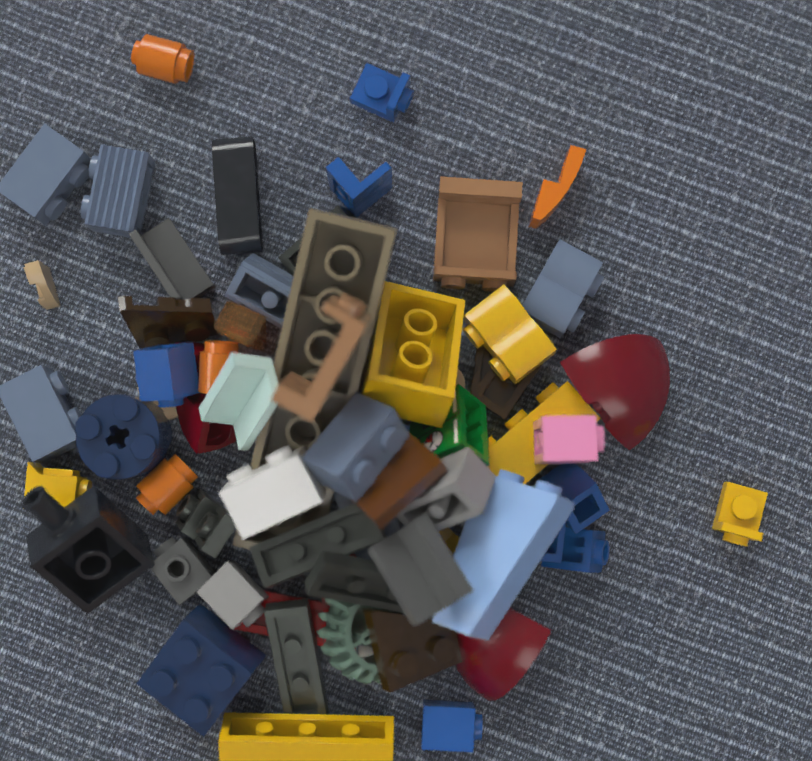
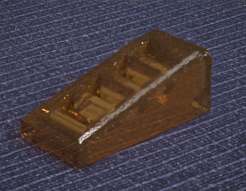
M231 300L226 301L214 324L215 330L256 351L264 352L267 346L265 316Z

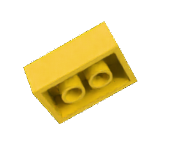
M386 281L365 365L361 395L394 408L400 419L442 428L455 396L465 300Z

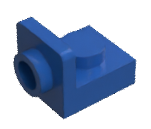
M366 63L350 97V103L394 123L399 111L406 113L412 101L414 90L410 89L411 75L402 72L401 76L397 77Z
M565 527L561 563L542 562L541 567L586 573L602 572V566L607 564L610 551L609 542L605 540V531L583 529L575 534L569 527Z

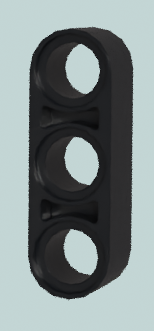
M253 136L213 139L212 159L221 255L263 252L255 139Z

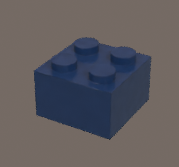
M200 603L181 621L136 684L204 737L266 657V654L234 629L232 630L224 621Z

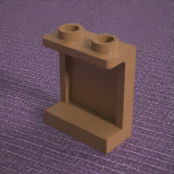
M440 176L433 281L441 282V287L447 289H465L466 283L482 284V290L489 292L496 291L503 284L506 287L514 286L517 279V272L515 271L517 235L523 182Z
M343 293L342 297L332 295L325 301L321 311L343 323L344 327L313 383L290 371L277 387L271 398L272 401L312 423L372 317L364 312L367 307L365 303L347 293Z

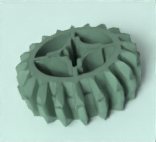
M325 599L327 604L330 605L329 611L319 613L318 615L321 620L326 621V626L318 630L317 633L319 637L327 640L320 649L324 654L331 656L329 660L330 665L337 670H341L342 675L351 680L356 679L363 684H371L372 681L380 684L374 654L360 657L354 649L359 645L372 648L363 610L371 608L385 612H399Z

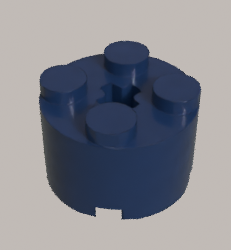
M109 395L92 403L76 421V445L79 455L86 466L101 478L120 480L141 477L149 474L166 458L169 444L172 440L171 424L163 413L164 411L151 401H140L138 396ZM122 430H128L130 436L124 439L125 444H122L120 437L123 435Z

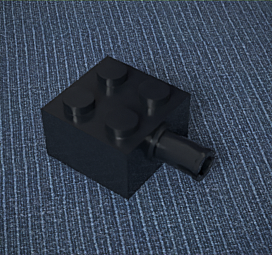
M43 486L31 489L23 498L22 508L42 523L26 535L30 568L86 614L90 613L155 565L148 535L95 486L91 487L66 507L53 498Z

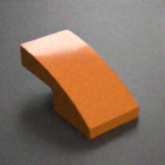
M570 145L564 159L558 183L546 179L543 180L529 227L537 229L557 209L571 187L587 149Z

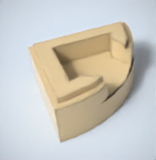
M39 260L24 264L29 284H36L39 304L46 310L59 307L60 302L50 268Z

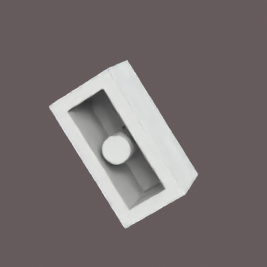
M285 446L266 456L267 464L252 470L249 464L226 476L229 482L224 485L219 494L243 540L323 502L327 491L317 481L302 460L306 453L304 446L294 451H291L289 446Z

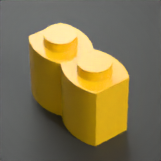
M504 284L464 314V321L467 326L463 328V332L477 349L483 345L493 357L488 362L502 381L509 378L514 384H517L552 357L557 350L543 330L529 316L522 304Z

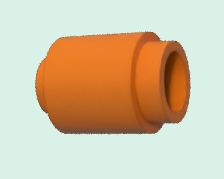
M145 34L141 41L136 40L134 43L131 63L136 65L138 74L177 84L179 81L188 82L192 74L195 54L193 50L186 49L185 44Z
M205 341L204 351H200L198 392L208 393L231 352L243 354L238 352L239 342Z
M174 454L169 460L164 458L136 485L141 492L136 499L152 515L158 510L166 515L194 488L192 483L198 476Z

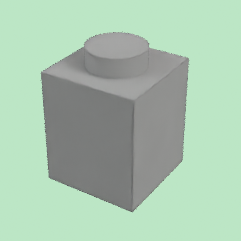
M235 560L227 561L197 591L232 630L242 623L247 628L250 627L264 613L265 608L261 604L269 597Z

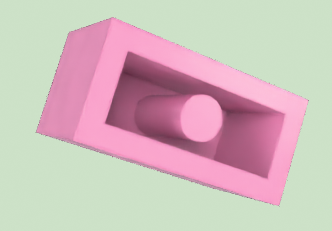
M596 415L542 416L533 422L534 464H585L597 461V452L604 451L603 426H597Z

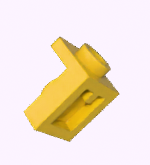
M724 482L712 530L723 532V541L747 547L749 540L762 542L764 533L758 532L768 493L735 483Z

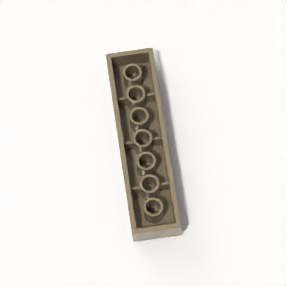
M316 208L309 209L274 360L278 385L290 371L313 383L344 327L341 321L321 311L325 301L332 295L342 297L343 293H347L367 305L364 312L372 317L312 423L283 406L277 405L257 436L251 461L252 470L267 464L268 462L265 457L285 446H289L291 451L304 446L307 452L354 394L359 393L398 228ZM324 486L327 492L322 503L244 540L236 527L232 546L250 550L249 547L330 514L335 491Z

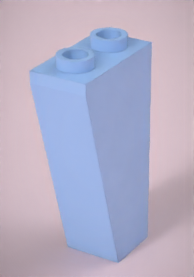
M500 469L483 514L465 521L454 554L455 561L474 591L436 613L432 622L467 636L489 640L573 511L575 503L560 496L562 488L537 480L535 488L524 485L525 477Z

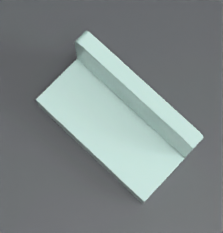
M231 352L199 407L201 421L233 425L239 450L248 451L278 405L271 400L279 386L272 358Z

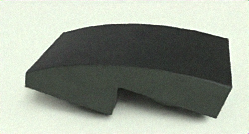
M198 489L194 496L187 495L176 512V516L179 517L176 524L180 531L194 539L202 551L214 558L217 557L236 528L228 510L201 489Z

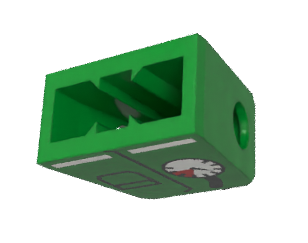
M460 384L455 387L454 400L442 428L411 421L409 433L438 458H445L470 447L486 466L490 465L486 405Z

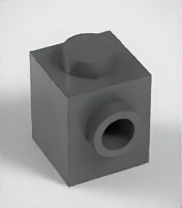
M171 537L153 552L157 558L154 560L155 565L150 569L178 605L186 603L195 596L197 591L216 573L188 537L181 538L179 541Z

